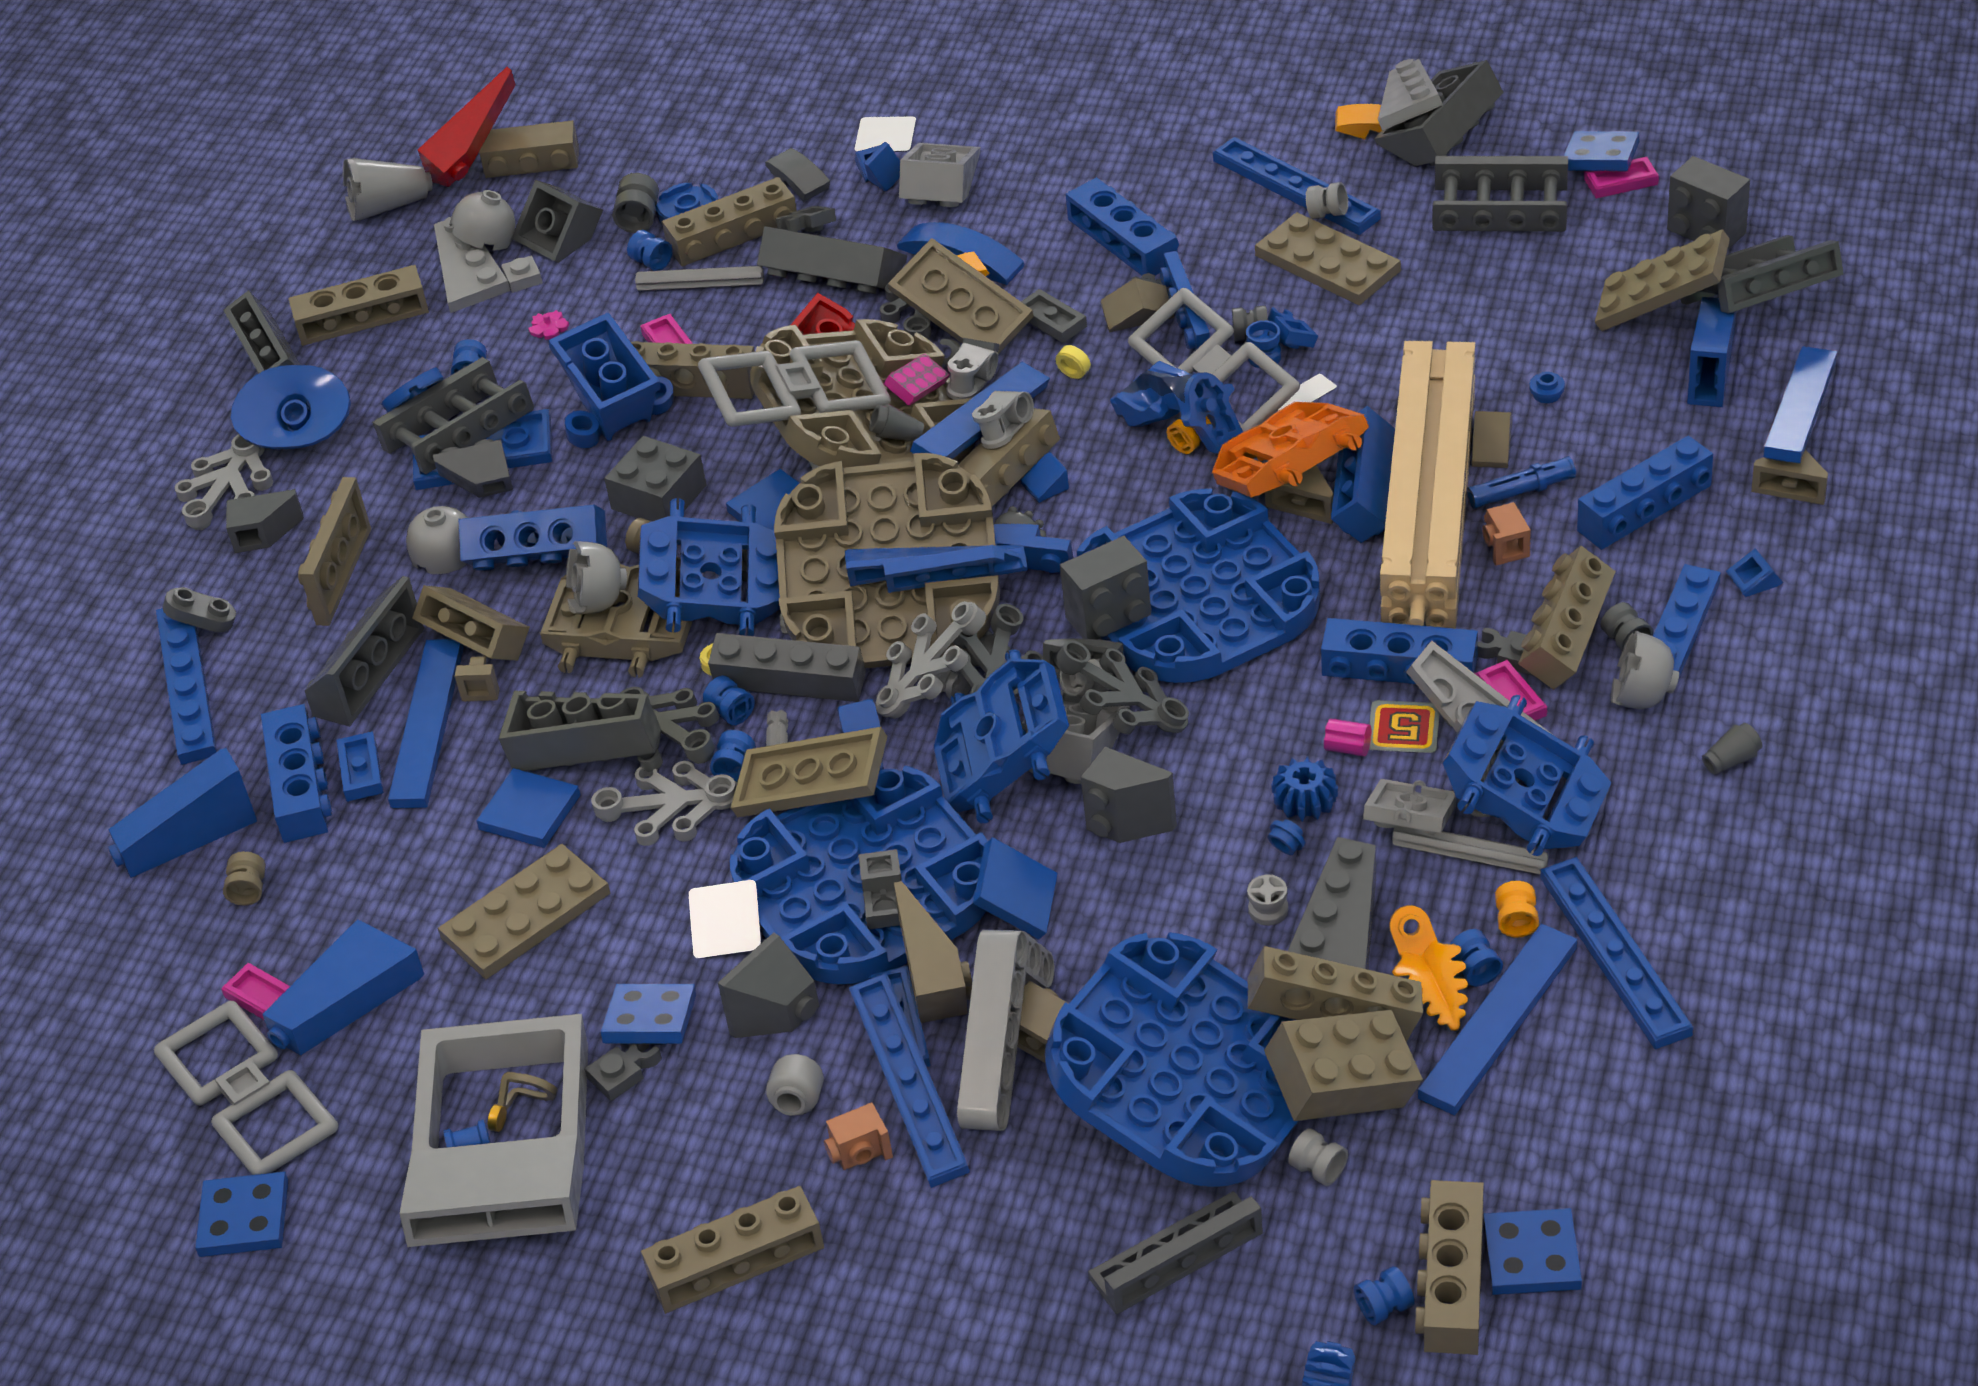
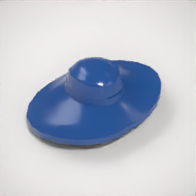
M310 365L278 366L262 371L243 386L232 404L231 420L236 432L251 444L269 449H297L315 445L328 439L338 431L349 415L351 400L349 391L343 382L328 370Z

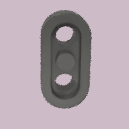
M185 587L169 590L166 593L162 606L164 613L169 618L213 632H226L230 630L236 616L235 608L227 600L198 593Z

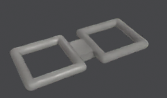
M1187 288L1178 290L1128 338L1129 345L1152 365L1162 361L1175 367L1145 340L1183 304L1188 306L1214 328L1216 332L1191 354L1178 369L1190 374L1192 372H1208L1215 375L1223 383L1245 361L1250 359L1282 386L1243 424L1239 422L1243 432L1266 421L1300 389V383L1253 343L1246 342L1232 356L1226 352L1221 345L1233 335L1234 329L1232 325Z
M858 340L795 347L790 351V358L793 363L777 364L773 354L769 351L702 358L698 362V368L726 424L730 427L788 420L789 416L801 415V409L796 399L811 397L819 413L875 409L878 404L885 406L891 403L890 395L864 346ZM853 355L873 395L828 400L808 360ZM763 366L783 406L736 412L716 371Z
M227 1001L159 1042L154 1047L155 1056L194 1104L204 1105L220 1094H223L230 1102V1106L212 1117L211 1123L252 1175L274 1172L338 1130V1122L295 1071L287 1070L271 1081L260 1071L277 1059L278 1052L235 1001ZM230 1019L257 1053L202 1087L174 1052ZM288 1089L317 1125L261 1160L232 1123Z

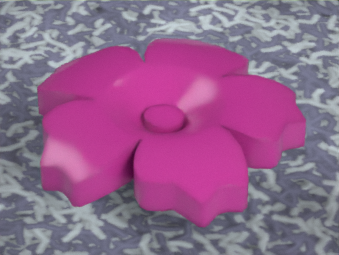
M555 310L544 315L538 313L536 316H532V327L528 329L532 336L552 339L560 335L559 332L566 331L569 322L563 318L562 312Z

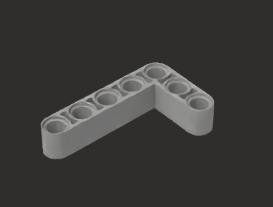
M982 930L978 937L957 1106L958 1123L961 1129L1004 1131L1008 1124L1024 986L1031 981L1041 988H1049L1053 982L1055 969L1051 952L1025 931Z

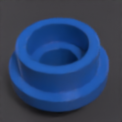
M1542 372L1531 378L1529 389L1536 401L1540 403H1553L1559 400L1564 392L1565 381L1561 376L1553 372Z
M1287 819L1283 822L1274 820L1270 825L1271 832L1267 838L1281 852L1293 855L1296 850H1302L1306 842L1302 837L1303 831L1294 822Z

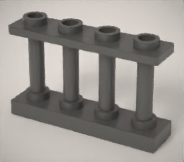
M1435 156V190H1444V200L1433 201L1432 229L1434 231H1566L1567 202L1557 201V191H1567L1568 156ZM1457 190H1477V201H1457ZM1491 190H1511L1510 201H1490ZM1524 190H1543L1544 201H1523Z
M1785 235L1728 254L1725 258L1720 283L1681 298V303L1688 305L1702 300V297L1719 295L1721 312L1732 313L1844 275L1839 241L1829 240L1795 251L1793 236Z
M481 357L372 423L384 451L391 454L402 446L408 445L413 451L419 470L427 474L436 469L433 458L434 454H439L442 450L450 447L461 449L474 446L478 441L486 439L534 409V404L526 382L518 380L507 388L499 386L490 361ZM488 395L491 396L490 398H488L487 400L483 401L482 403H480V404H478V405L475 404L476 402L480 401L481 399L485 398L486 396H488ZM461 411L463 412V414H461L460 416L456 417L451 421H448L449 418L453 417ZM433 428L436 429L435 431L431 432L423 438L419 437V435H422Z

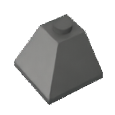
M774 932L718 982L729 1034L734 1038L792 1032L803 1021L810 1019L819 1007L813 978L781 937Z

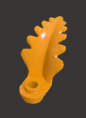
M1413 905L1400 907L1393 913L1389 923L1392 938L1401 958L1392 973L1398 977L1409 975L1408 979L1421 982L1422 1003H1430L1426 1009L1427 1015L1432 1017L1439 1014L1437 1020L1439 1025L1446 1024L1452 1031H1457L1460 1028V1019L1466 1015V1011L1460 1009L1459 1006L1468 1001L1465 994L1458 993V990L1468 986V982L1466 979L1454 978L1456 974L1466 969V964L1461 961L1451 960L1461 952V947L1454 944L1439 943L1428 915L1421 908ZM1410 919L1416 920L1418 924L1416 931L1406 933L1404 931L1405 922Z

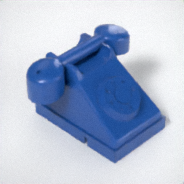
M609 312L549 339L550 350L558 359L587 410L573 411L565 418L566 437L572 445L583 449L592 448L599 442L601 434L607 441H610L613 435L620 429L642 419L650 422L652 415L665 413L673 404L674 392L671 381L662 376L656 377Z

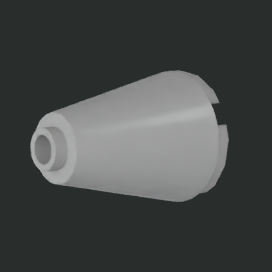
M359 158L345 159L343 161V186H347L348 196L345 197L351 220L361 221L427 198L428 191H432L430 172H425L423 166Z

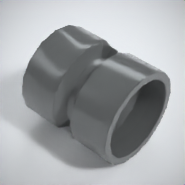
M630 173L619 181L612 217L615 224L622 230L636 233L638 230H648L653 224L659 194L658 184L653 178L642 173Z

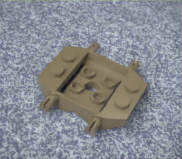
M677 556L675 597H679L680 558ZM620 564V568H625L627 572L626 588L619 591L617 600L610 608L600 613H572L567 599H574V592L572 588H566V575L563 576L558 584L540 635L544 645L562 654L558 668L563 673H566V670L568 673L573 671L574 664L579 656L632 660L628 669L629 674L633 677L638 675V678H640L644 674L648 661L682 653L692 621L681 620V630L674 633L673 621L672 632L666 630V619L661 618L654 612L648 632H643L650 607L637 597L639 565L628 567ZM619 602L625 603L622 606L615 607Z

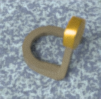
M516 1072L504 1073L500 1084L498 1104L492 1106L488 1116V1129L496 1132L502 1130L506 1121L507 1110L518 1095L548 1101L555 1099L558 1089L550 1082L536 1076ZM510 1082L531 1085L545 1092L518 1087L508 1093V1087Z

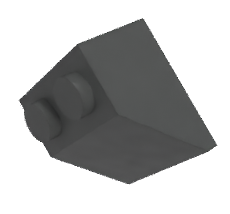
M535 180L516 225L513 240L559 263L591 240L603 209L560 187Z
M1104 747L1081 776L1086 830L1093 832L1095 835L1122 843L1170 832L1177 826L1172 772Z

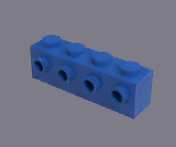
M1369 406L1364 407L1358 412L1364 414L1369 428L1360 436L1362 439L1361 447L1359 449L1356 448L1357 450L1344 448L1338 452L1331 520L1339 525L1343 532L1350 534L1360 543L1373 535H1379L1385 529L1395 428Z
M1689 435L1580 497L1578 499L1577 531L1601 550L1710 487L1713 453Z

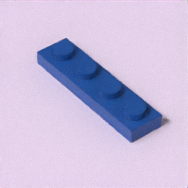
M1177 251L1164 253L1165 267L1160 268V278L1162 285L1169 287V299L1181 288H1187L1193 293ZM1183 304L1176 311L1177 323L1179 328H1185L1184 338L1187 349L1193 348L1195 352L1210 338V332L1206 322L1188 306Z
M1684 564L1653 634V637L1663 641L1670 648L1674 657L1673 670L1679 672V678L1718 589L1721 572Z

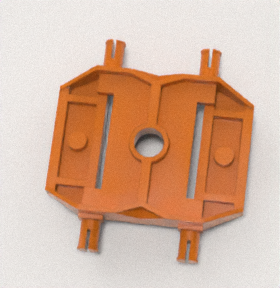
M1293 402L1274 413L1262 424L1246 430L1222 444L1212 474L1218 485L1249 497L1259 496L1287 483L1297 486L1296 483L1301 484L1302 473L1344 448L1351 450L1359 449L1362 445L1360 436L1369 428L1364 414L1333 404Z

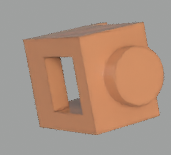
M1512 502L1487 509L1484 515V521L1487 525H1483L1482 532L1487 546H1493L1494 564L1497 566L1530 557L1531 530L1516 504Z
M872 1102L826 1121L829 1138L824 1140L825 1149L833 1164L839 1162L843 1170L865 1164L880 1155H883L885 1161L893 1158L888 1130Z

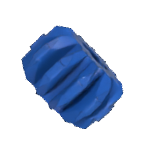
M1308 756L1303 762H1298L1291 758L1289 766L1279 765L1277 775L1273 776L1271 786L1272 793H1274V803L1278 810L1284 811L1287 818L1298 815L1301 822H1303L1306 816H1312L1318 820L1321 812L1331 813L1333 802H1336V797H1338V785L1336 784V775L1333 772V768H1326L1323 760L1312 763Z
M1316 1341L1310 1347L1302 1386H1351L1356 1360L1353 1350L1341 1346L1340 1343Z

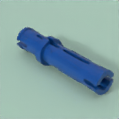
M1570 456L1542 465L1535 463L1524 471L1467 487V497L1471 507L1476 509L1528 491L1536 490L1540 492L1546 490L1547 486L1576 478L1575 465Z

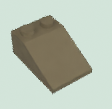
M902 881L894 882L898 917L921 1023L968 1014L967 1000H970L972 990V978L968 961L960 962L957 947Z

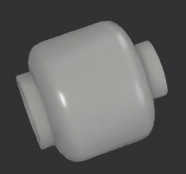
M791 1054L778 1059L772 1068L767 1082L766 1095L768 1101L775 1109L785 1115H804L812 1111L818 1103L823 1087L824 1074L822 1069L814 1060L804 1055Z

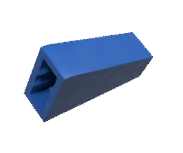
M1702 297L1690 351L1687 404L1723 407L1736 325V311L1732 313L1721 312L1719 298Z
M225 747L217 751L108 829L114 844L108 846L112 859L117 867L124 864L130 878L257 822L240 771L227 748Z
M357 919L262 1014L268 1029V1038L280 1049L288 1048L299 1055L306 1053L418 981L424 975V971L417 950Z

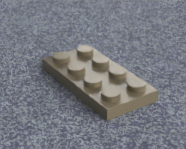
M1298 212L1255 245V256L1357 305L1362 304L1401 271V260Z
M1723 229L1712 234H1704L1682 247H1673L1661 256L1651 260L1645 259L1633 268L1611 274L1604 283L1595 318L1596 325L1601 331H1605L1720 283L1730 238Z
M933 238L888 283L889 290L962 344L963 338L999 344L998 354L1034 317L1032 309Z
M342 477L337 491L332 493L331 504L326 515H323L321 518L317 536L311 540L308 556L299 567V583L304 587L307 596V607L312 611L316 625L330 626L371 531L355 477Z
M882 727L747 749L731 809L738 818L760 814L769 808L772 812L873 796L888 736Z
M560 844L438 927V931L443 941L484 979H488L611 893L608 883L565 845Z

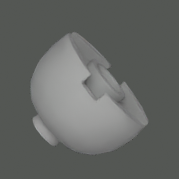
M484 190L483 192L466 195L456 205L449 225L454 226L452 233L457 238L471 246L483 249L485 243L494 245L493 250H502L508 248L511 244L516 223L512 208L501 198V195L495 191Z
M448 506L432 507L415 516L409 524L406 536V546L413 566L417 569L418 565L424 567L427 573L446 574L467 565L460 561L458 519L468 517L458 509Z
M574 541L573 544L576 549H570L566 569V588H572L574 592V599H567L569 608L574 614L600 613L611 607L617 600L620 590H625L627 584L626 569L620 568L618 557L608 547L594 542Z
M1638 631L1629 636L1617 665L1621 667L1619 680L1613 679L1611 702L1628 708L1646 709L1658 704L1666 692L1671 694L1674 692L1678 683L1679 672L1673 670V654L1663 641Z

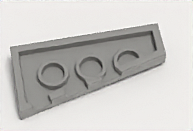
M1413 59L1404 60L1398 63L1395 69L1389 71L1378 116L1382 131L1443 106L1435 86L1419 59L1414 61Z
M451 217L434 224L450 313L510 291L507 278L485 245L481 249L457 238L452 233L454 226L449 225Z

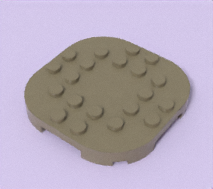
M870 319L856 320L853 331L802 335L796 325L780 327L766 334L763 343L756 348V352H771L777 364L793 363L790 358V351L795 347L858 340L864 346L883 384L888 375L924 353L940 367H942L945 358L943 352L935 344L916 332L912 336L904 330L897 329V324ZM853 355L808 360L828 400L873 395ZM763 366L751 367L750 383L763 407L783 406ZM950 378L947 379L945 384L910 406L885 386L891 397L890 405L924 423L922 435L972 399L953 400L949 398L946 388L950 383ZM811 397L796 399L801 409V415L789 416L788 420L773 422L784 440L794 451L818 466L842 461L843 468L914 460V454L910 452L913 441L876 437V433L869 431V423L874 409L819 413ZM975 442L954 457L953 460L960 463L972 451Z
M914 453V460L846 468H843L842 461L832 462L806 473L800 478L801 483L789 495L785 493L776 512L774 534L777 549L779 606L785 628L792 640L858 646L861 649L866 669L892 666V662L887 659L886 653L889 647L897 641L903 642L911 649V658L906 663L911 664L917 635L911 630V625L914 619L923 613L931 617L937 624L931 638L930 647L953 622L952 611L955 606L964 601L975 603L986 614L985 623L977 632V638H982L989 630L991 617L1000 600L999 575L927 582L923 588L888 593L886 581L850 586L846 569L845 550L996 545L992 508L988 493L980 479L974 473L971 475L968 471L958 466V461L937 454Z

